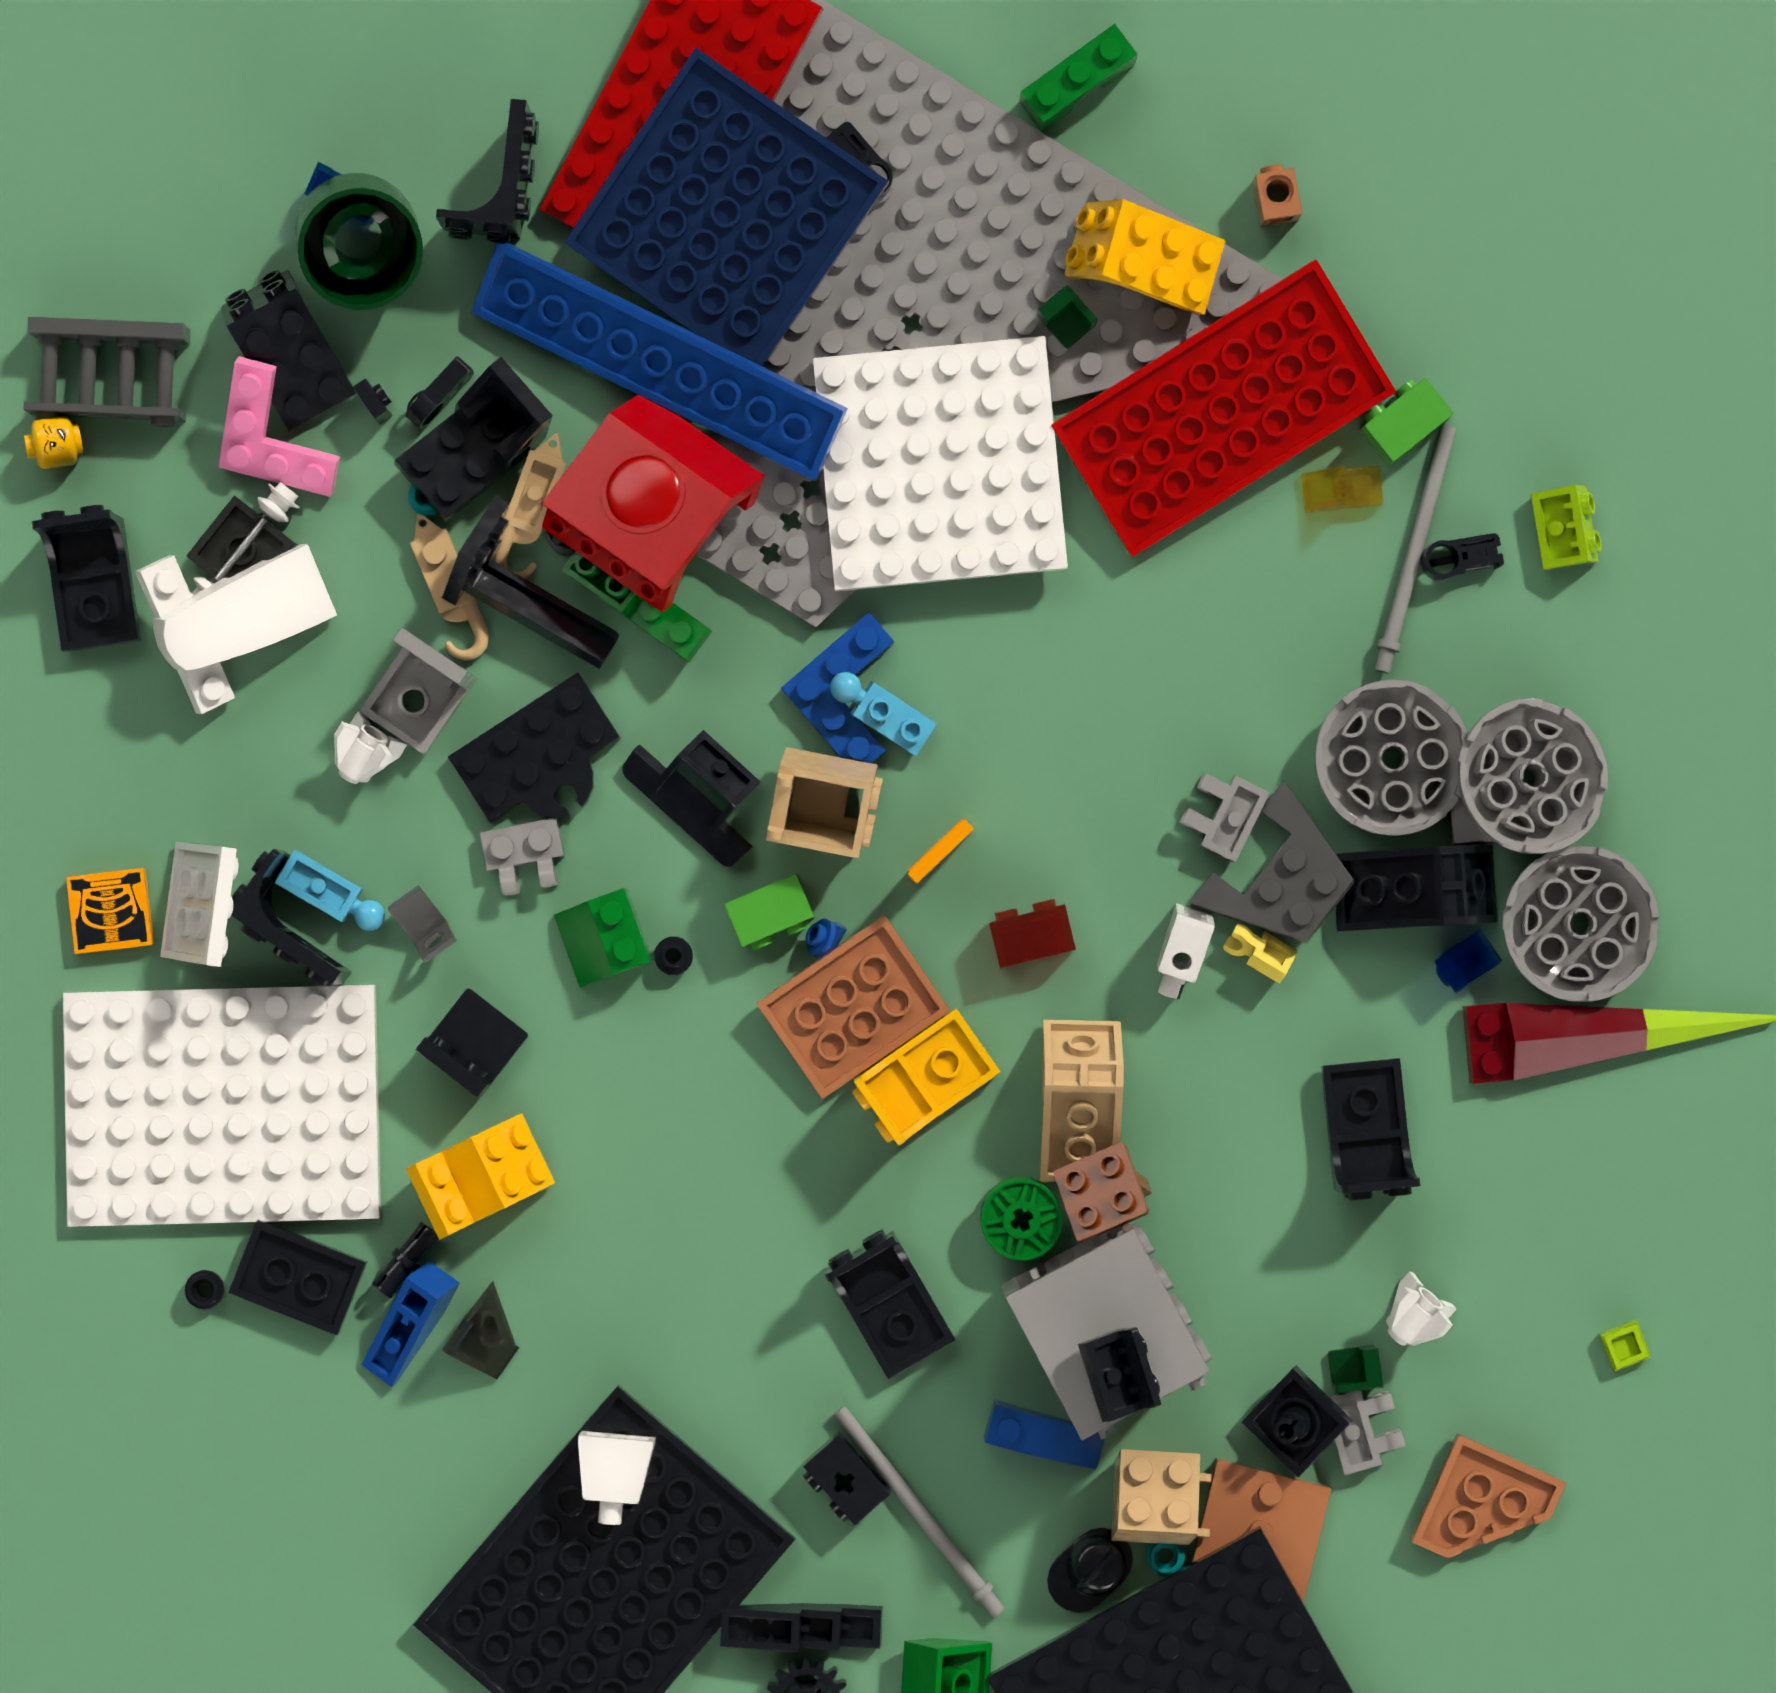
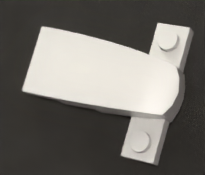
M300 544L270 560H262L231 578H222L194 596H191L175 556L168 555L135 571L154 615L153 630L157 646L166 661L174 669H177L196 714H203L235 698L220 662L271 645L337 616L308 544Z

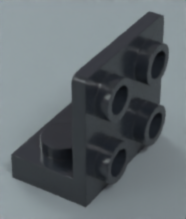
M469 988L464 991L432 1034L424 1037L415 1050L473 1095L480 1097L483 1096L528 1038V1033Z

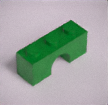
M1114 23L1020 92L1019 102L1039 130L1043 132L1070 113L1075 104L1100 85L1103 87L1107 86L1132 68L1136 63L1138 54Z

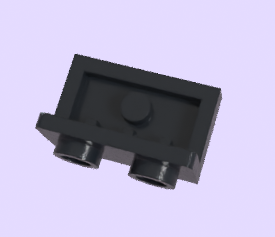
M1137 1327L1116 1329L1078 1344L1102 1422H1110L1138 1410L1155 1408L1161 1405L1159 1382L1151 1371L1147 1359V1344Z

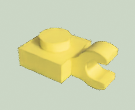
M1242 924L1236 925L1232 935L1228 937L1223 946V949L1231 955L1249 956L1247 965L1279 984L1286 976L1298 950L1268 932L1264 931L1261 937H1259Z

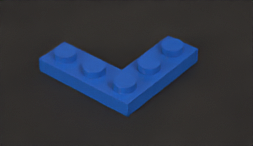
M869 612L783 685L781 689L840 758L872 764L886 750L865 725L850 714L852 710L846 703L837 701L830 691L831 681L837 674L850 672L857 675L894 643V640Z

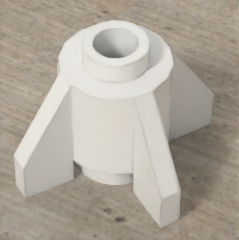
M358 711L350 724L341 722L334 734L335 765L339 769L338 774L344 780L353 784L368 782L373 775L398 759L407 746L401 739L391 736L387 738L382 731L371 726L367 717Z
M1409 1271L1399 1282L1391 1314L1386 1318L1387 1325L1389 1326L1387 1331L1397 1343L1403 1346L1407 1343L1415 1346L1443 1337L1453 1326L1449 1317L1456 1311V1308L1452 1303L1439 1300L1433 1293L1423 1288V1284L1417 1276Z

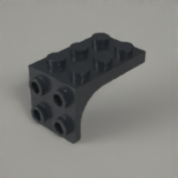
M511 99L503 175L495 196L482 207L470 211L437 209L436 219L442 229L449 232V237L469 240L472 239V234L486 235L487 240L494 243L502 240L510 243L511 238L521 239L522 221H529L531 198H527L526 183H533L535 173V160L531 159L530 146L531 144L537 145L539 136V121H535L536 115L531 112L527 100Z
M275 270L263 276L259 280L260 285L249 291L240 289L230 294L225 299L226 303L221 309L226 326L244 357L277 366L271 402L288 431L357 393L306 306L290 271L286 270L280 273L279 270Z
M90 505L81 507L80 514L65 515V511H50L42 513L41 520L32 521V528L40 535L47 554L61 651L69 652L141 641L124 519L111 510H104L103 505Z
M273 849L270 853L264 851L251 869L256 874L246 886L242 883L232 895L233 911L231 916L243 923L240 930L257 942L263 941L265 943L268 940L275 945L272 952L291 965L292 963L298 965L300 962L308 969L304 974L319 985L330 987L331 984H344L352 971L286 927L277 917L272 904V888L276 877L290 858V854L279 849Z
M1400 1058L1321 1066L1334 1190L1344 1194V1198H1349V1200L1373 1198L1372 1191L1383 1190V1194H1388V1196L1412 1194L1411 1187H1418L1421 1184L1420 1178L1415 1174L1410 1153Z
M883 1229L862 1240L864 1248L854 1254H851L850 1250L846 1249L829 1259V1268L825 1270V1277L834 1286L886 1377L890 1379L956 1339L894 1231L885 1235Z

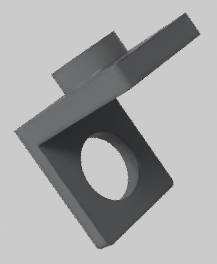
M419 885L388 906L389 912L415 943L425 963L456 942L457 939L448 921ZM443 936L437 945L428 948L435 939Z

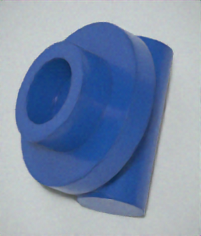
M826 918L820 919L812 924L806 933L808 952L817 958H821L838 946L847 928L838 922H832Z

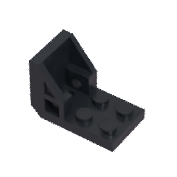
M500 357L482 373L456 403L454 413L395 459L394 465L441 519L446 522L526 458L530 449L535 450L546 438L553 415L506 361Z
M1493 845L1437 846L1336 854L1354 880V884L1336 906L1337 931L1497 922Z

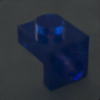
M1480 928L1442 952L1434 962L1437 966L1436 972L1440 980L1447 987L1451 986L1453 991L1457 993L1468 983L1499 965L1502 959Z

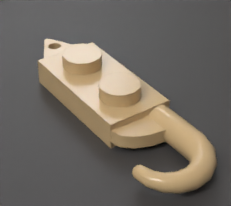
M555 433L536 450L530 449L507 510L505 519L509 520V524L500 538L502 542L492 560L509 570L511 569L508 567L506 560L512 543L530 544L540 537L543 530L541 526L547 508L541 503L564 474L567 463L563 461L558 433ZM551 440H555L557 442L556 447H552L550 445ZM532 562L525 570L512 572L527 580L533 575L537 565Z
M417 514L414 541L410 545L438 612L444 620L449 622H464L468 620L475 636V642L470 649L460 650L451 641H447L445 647L449 654L456 659L464 661L473 660L482 655L488 646V627L475 597L464 592L456 606L442 598L458 554L446 528L441 529L425 516ZM421 521L427 522L425 527L420 526Z

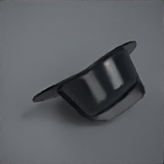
M1102 1527L1087 1531L1058 1556L1051 1565L1047 1578L1049 1593L1055 1603L1065 1610L1074 1612L1091 1610L1116 1590L1130 1573L1133 1561L1131 1547L1124 1541H1111V1529Z

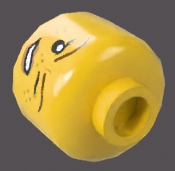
M66 416L36 420L31 425V434L24 435L27 458H36L37 465L42 469L71 466L76 463L77 455L83 454L79 425L72 424L71 420Z

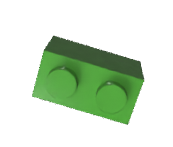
M1423 378L1417 384L1410 379L1394 394L1397 397L1396 401L1387 408L1380 403L1363 417L1367 424L1363 426L1360 432L1388 467L1454 414L1426 378Z
M793 874L724 904L741 946L751 945L753 951L774 943L772 935L783 930H787L788 935L791 936L810 928L808 920L815 917L797 874Z

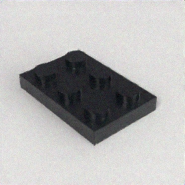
M258 1219L228 1293L334 1335H339L368 1261Z

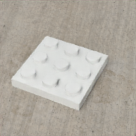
M176 842L160 957L221 967L222 958L225 957L228 949V939L225 933L227 919L230 918L233 911L231 888L232 881L236 878L239 867L236 857L237 849Z

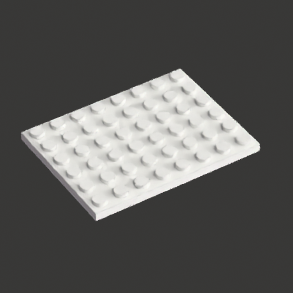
M376 985L63 993L67 1227L256 1222L258 1219L267 1222L381 1218Z

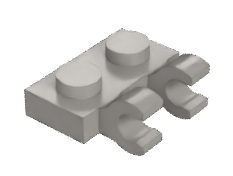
M1203 774L1196 788L1220 799L1221 802L1212 820L1188 808L1185 809L1179 823L1204 834L1199 844L1200 846L1232 862H1236L1270 792L1236 775L1233 776L1228 785L1211 775Z
M556 817L480 833L487 871L499 870L503 895L509 896L520 893L515 866L537 862L541 887L558 886L553 859L565 856Z
M1361 1390L1328 1396L1353 1420L1334 1440L1344 1475L1380 1466L1382 1461L1379 1453L1406 1446L1400 1428L1391 1429L1374 1436L1369 1415L1395 1408L1389 1390L1370 1395L1366 1398H1363Z

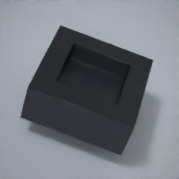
M365 378L353 386L379 424L392 416L386 407L392 401L379 383L372 387Z

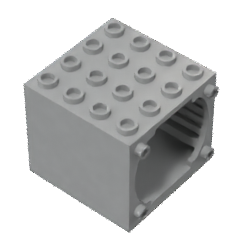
M1126 1223L1082 1243L1079 1242L1001 1284L1005 1298L1081 1441L1097 1432L1101 1440L1108 1437L1106 1431L1109 1432L1110 1436L1113 1435L1116 1430L1112 1424L1131 1414L1110 1422H1102L1078 1347L1079 1343L1116 1329L1137 1327L1147 1344V1359L1152 1373L1159 1382L1160 1399L1187 1384L1191 1387V1391L1199 1389L1196 1384L1197 1382L1201 1387L1207 1384L1203 1376L1210 1371L1205 1362L1212 1358L1202 1339L1199 1338L1192 1327L1186 1328L1193 1324L1192 1320L1173 1292L1168 1294L1167 1291L1174 1287L1163 1266L1155 1258H1149L1148 1255L1155 1251L1145 1232L1136 1223L1132 1225Z

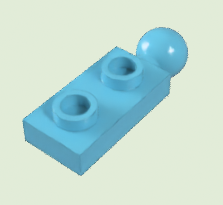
M841 672L831 681L830 691L837 701L842 703L853 701L856 703L850 712L852 716L914 756H917L937 723L872 681H870L865 690L861 689L860 680L853 673Z
M294 849L275 884L340 922H344L349 913L353 914L356 924L363 930H376L385 920V911L380 903L374 900L362 902L358 900L363 888L298 850Z

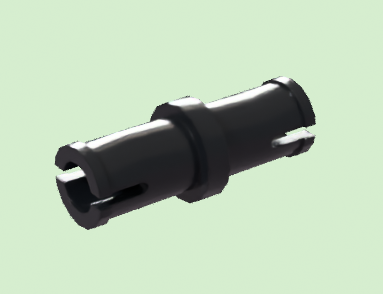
M423 1222L418 1224L417 1229L401 1249L396 1247L392 1252L393 1259L377 1279L372 1282L379 1291L389 1298L394 1296L393 1294L412 1271L414 1272L420 1268L418 1263L436 1240L439 1239L437 1234Z

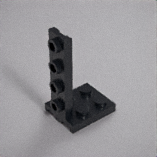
M495 496L458 552L442 598L456 606L463 593L466 592L600 669L618 641L619 634L600 621L492 560L502 542L500 538L509 524V520L504 518L509 503Z

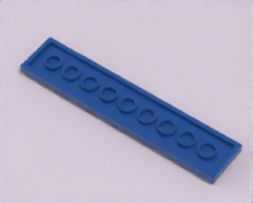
M503 240L496 245L471 313L814 481L820 476L848 408Z

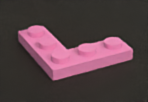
M239 356L234 363L218 467L275 483L281 482L287 486L331 497L335 490L340 456L266 437L277 366Z

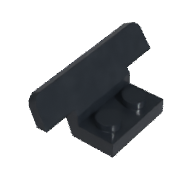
M702 730L675 757L667 768L640 744L631 752L622 767L625 778L719 863L727 867L733 866L753 847L725 821L755 790L761 781L707 732Z

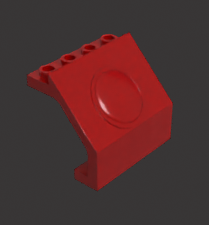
M637 395L607 415L541 503L547 508L541 527L663 613L672 606L683 572L691 559L733 506L738 505L746 511L755 504L765 475L673 411Z

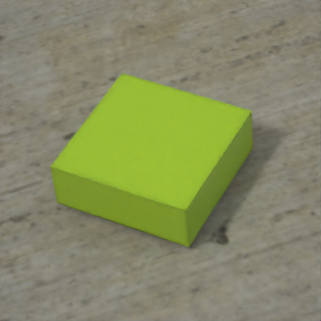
M1636 1320L1599 1333L1613 1371L1621 1370L1651 1358Z

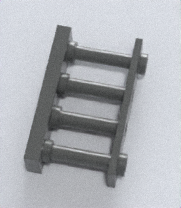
M28 317L27 332L33 337L38 338L39 344H43L40 402H24L23 410L31 415H35V421L66 416L151 420V425L156 427H175V421L186 422V413L179 408H172L174 351L178 350L179 345H190V329L184 323ZM63 340H78L77 345L81 346L78 404L56 403L58 346L62 345ZM101 341L116 342V347L120 348L117 406L94 405L97 347H101ZM140 343H155V349H159L156 407L133 406L136 349L140 348Z

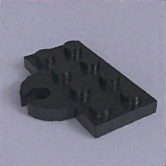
M577 672L449 755L448 758L489 822H493L522 802L533 812L544 817L566 818L570 816L569 811L556 802V791L563 785L573 786L577 793L576 802L583 808L588 803L594 789V771L589 759L621 739L581 675Z

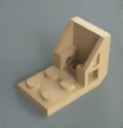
M1043 1020V1111L1040 1182H1056L1054 1177L1055 1170L1120 1142L1124 1090L1121 1021Z

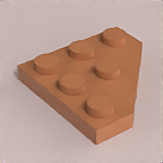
M1457 1433L1410 1541L1445 1558L1453 1557L1474 1546L1492 1542L1513 1534L1514 1531L1551 1519L1566 1482Z

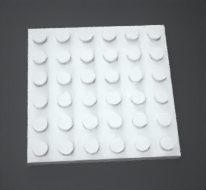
M1045 336L813 358L816 393L848 408L823 466L835 591L1068 569L1055 431L1051 426L1054 421Z

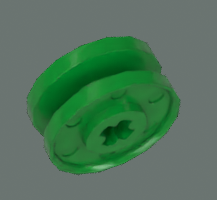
M1014 1176L1000 1181L988 1191L981 1204L980 1223L986 1241L997 1253L1012 1260L1027 1261L1042 1256L1054 1246L1061 1233L1063 1215L1058 1199L1044 1183L1032 1177ZM1022 1208L1023 1213L1029 1210L1032 1214L1027 1217L1028 1225L1020 1228L1019 1223L1015 1226L1011 1224V1221L1015 1219L1014 1211Z

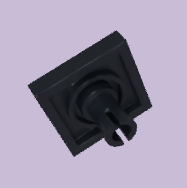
M1297 1365L1289 1371L1242 1421L1298 1478L1353 1422Z

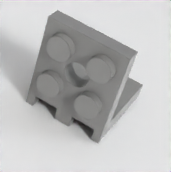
M401 628L393 641L403 648L359 712L423 755H426L477 678ZM417 690L423 694L425 704L418 712H408L404 707V697L408 692Z

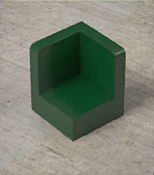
M1068 284L1038 308L1036 315L1065 349L1072 347L1091 331L1098 321L1096 316Z
M1366 1345L1330 1350L1328 1352L1332 1390L1336 1393L1383 1388L1379 1351L1376 1346Z

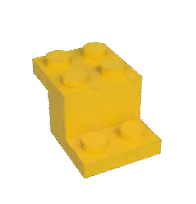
M522 1113L406 1168L439 1240L555 1184Z

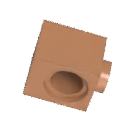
M1282 164L1261 168V174H1256L1252 181L1260 228L1298 221L1302 215L1294 168L1283 169ZM1270 186L1281 187L1286 193V200L1282 202L1271 201L1267 196L1266 189Z

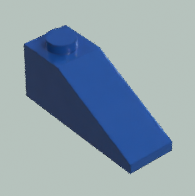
M430 1261L407 1276L361 1365L393 1387L445 1313L460 1282Z
M998 1400L993 1401L984 1434V1442L987 1444L1091 1469H1097L1105 1440H1101L1097 1432L1081 1441L1074 1425L1069 1420Z

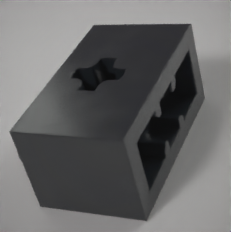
M840 1431L835 1433L804 1461L803 1467L807 1472L803 1477L817 1493L823 1489L833 1500L829 1504L830 1508L843 1522L850 1519L854 1525H857L890 1495V1488ZM838 1472L843 1476L849 1473L853 1475L851 1478L852 1487L850 1489L845 1485L839 1488L835 1486L837 1483L836 1474Z

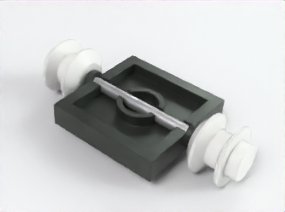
M281 482L276 488L269 483L268 486L272 492L269 497L257 498L259 507L266 513L261 512L258 514L234 495L186 555L211 575L208 578L211 582L204 577L193 578L197 587L191 593V596H194L222 578H231L262 560H270L296 547L297 544L272 525L274 521L271 518L277 522H289L286 512L290 507L300 508L294 503L299 496Z

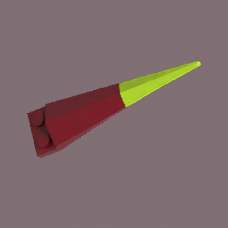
M1522 1003L1462 1006L1469 1084L1514 1081L1776 1021L1775 1015Z

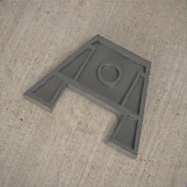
M1283 781L1262 808L1261 813L1290 834L1288 839L1244 895L1215 873H1212L1190 901V905L1307 944L1354 884V880L1289 786Z

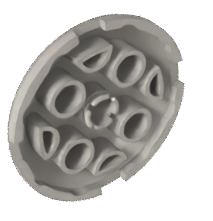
M1405 680L1372 682L1347 694L1332 708L1325 718L1319 731L1315 748L1317 778L1331 806L1345 820L1356 827L1371 833L1388 836L1415 833L1439 822L1461 798L1457 769L1460 751L1468 733L1456 710L1430 688ZM1386 748H1394L1400 753L1401 763L1396 769L1386 767L1381 760Z
M1536 698L1517 699L1497 706L1474 724L1463 742L1459 755L1457 769L1458 786L1466 811L1476 826L1486 836L1505 848L1527 854H1543L1563 849L1582 838L1593 827L1601 813L1599 810L1603 802L1604 792L1608 789V769L1605 755L1590 727L1578 715L1566 707L1561 708L1544 702L1543 699ZM1525 769L1533 774L1534 784L1532 787L1522 781Z
M1569 846L1542 855L1529 864L1517 877L1508 893L1504 906V941L1515 967L1537 989L1553 997L1568 1001L1586 1002L1601 1000L1626 989L1641 976L1649 965L1658 943L1659 909L1649 883L1642 873L1628 860L1614 852L1599 847ZM1576 913L1583 914L1588 921L1587 929L1581 935L1572 932L1570 926L1571 918Z

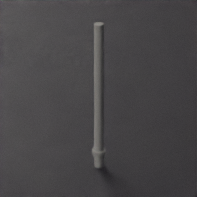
M1441 425L1383 639L1378 640L1377 647L1380 648L1374 670L1381 673L1390 674L1395 652H1400L1401 644L1398 641L1455 436L1456 428L1453 426Z
M846 1406L841 1407L833 1414L834 1418L971 1589L972 1594L970 1596L975 1602L980 1601L993 1618L999 1615L1005 1607L991 1591L993 1589L992 1584L989 1581H983Z

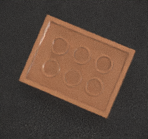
M884 914L756 1002L822 1099L950 1012L948 1006Z
M1217 1458L1199 1527L1210 1529V1538L1196 1539L1191 1563L1261 1526L1304 1602L1332 1488Z

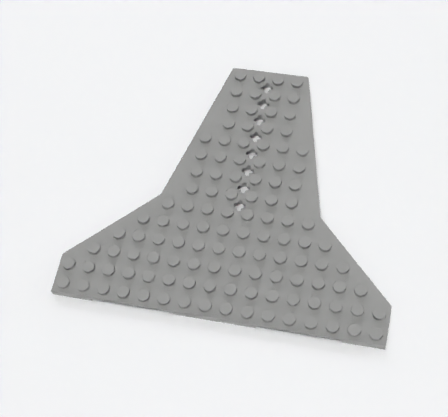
M811 0L822 6L823 11L774 102L824 137L830 135L844 122H850L880 158L889 164L892 170L893 183L889 192L879 198L764 368L816 393L813 358L882 352L885 349L891 351L893 348L903 350L1045 336L1052 404L1107 390L1282 280L1278 275L1225 244L1205 315H1195L1123 286L1093 279H1071L1066 277L1065 269L1067 265L1065 264V258L1076 234V218L1087 202L1125 199L1201 231L1203 230L824 0ZM870 165L879 175L887 180V174L881 167ZM1067 284L1098 319L1096 326L1069 349H1065L1036 316L1038 308ZM913 315H916L920 318L919 324L923 328L920 332L913 330L908 335L904 332L905 324L901 321L904 317L911 318ZM719 435L717 443L758 470L765 477L755 504L746 511L738 505L733 506L695 555L817 629L856 591H835L824 470L822 469L819 478L816 479L819 481L818 488L822 491L819 497L812 495L809 499L803 497L804 489L801 487V484L804 481L811 482L812 479ZM792 512L798 513L797 520L802 524L799 530L791 528L789 532L782 529L784 522L780 519L782 515H790ZM774 544L779 547L777 553L781 556V560L778 563L771 561L769 565H766L762 562L764 555L760 551L763 547L770 548Z

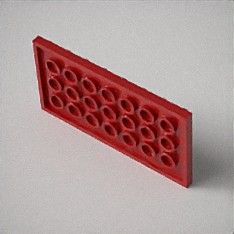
M650 0L545 197L540 210L573 228L576 226L695 48L705 53L772 101H775L819 19L823 7L811 0Z
M1314 259L1055 421L1051 426L1129 555L1134 557L1396 393V390L1317 259Z

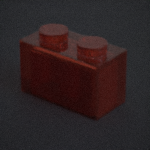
M1055 899L1032 904L1034 912L1018 915L1017 908L994 913L996 921L990 922L988 925L999 968L1076 950L1065 904L1056 906Z

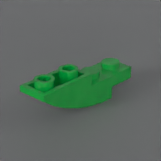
M576 551L562 569L598 598L687 662L692 660L712 633L707 626L674 603L663 613Z

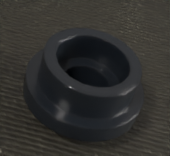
M667 937L656 946L654 960L657 967L665 974L679 975L691 966L693 951L690 944L683 938ZM671 948L678 949L681 954L680 960L674 964L668 962L666 958V953Z
M210 1270L195 1272L188 1278L185 1285L187 1300L191 1305L199 1309H210L216 1306L222 1300L225 1292L224 1282L221 1277ZM202 1282H207L211 1285L212 1293L210 1296H203L199 1292V1286Z

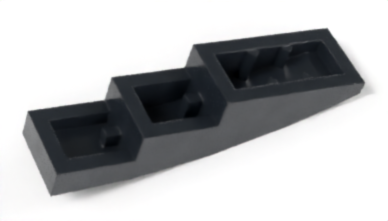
M814 1603L723 1606L720 1647L798 1652L800 1648L839 1650L841 1646L880 1649L883 1606Z

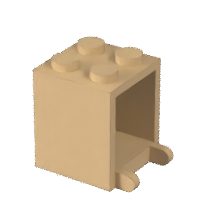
M786 747L777 775L766 841L859 859L861 847L869 848L876 815L868 813L869 809L875 811L877 809L883 778L876 777L878 765ZM850 787L864 789L859 818L844 816Z
M1121 1449L1114 1462L1111 1541L1190 1545L1194 1538H1210V1529L1198 1528L1199 1483H1212V1474L1200 1473V1454Z

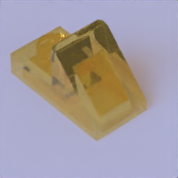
M1338 466L1301 474L1305 513L1383 505L1380 466L1345 469V466Z

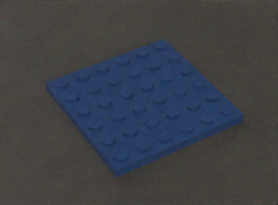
M695 48L564 243L696 335L764 367L877 202L889 181L705 53Z

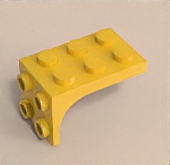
M1125 199L1087 202L1077 215L1076 234L1073 244L1066 254V277L1071 279H1093L1116 284L1195 315H1205L1226 240Z
M956 1008L854 1079L857 1088L852 1093L865 1111L872 1107L877 1114L879 1120L874 1125L885 1141L890 1143L895 1140L898 1146H900L922 1127L994 1078L1001 1071Z

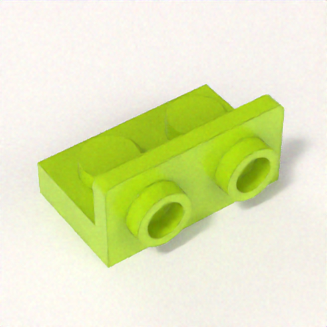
M1575 484L1531 493L1543 570L1598 562V553L1602 550L1599 532L1593 529L1591 515L1595 514V502L1590 491L1587 492L1586 486Z

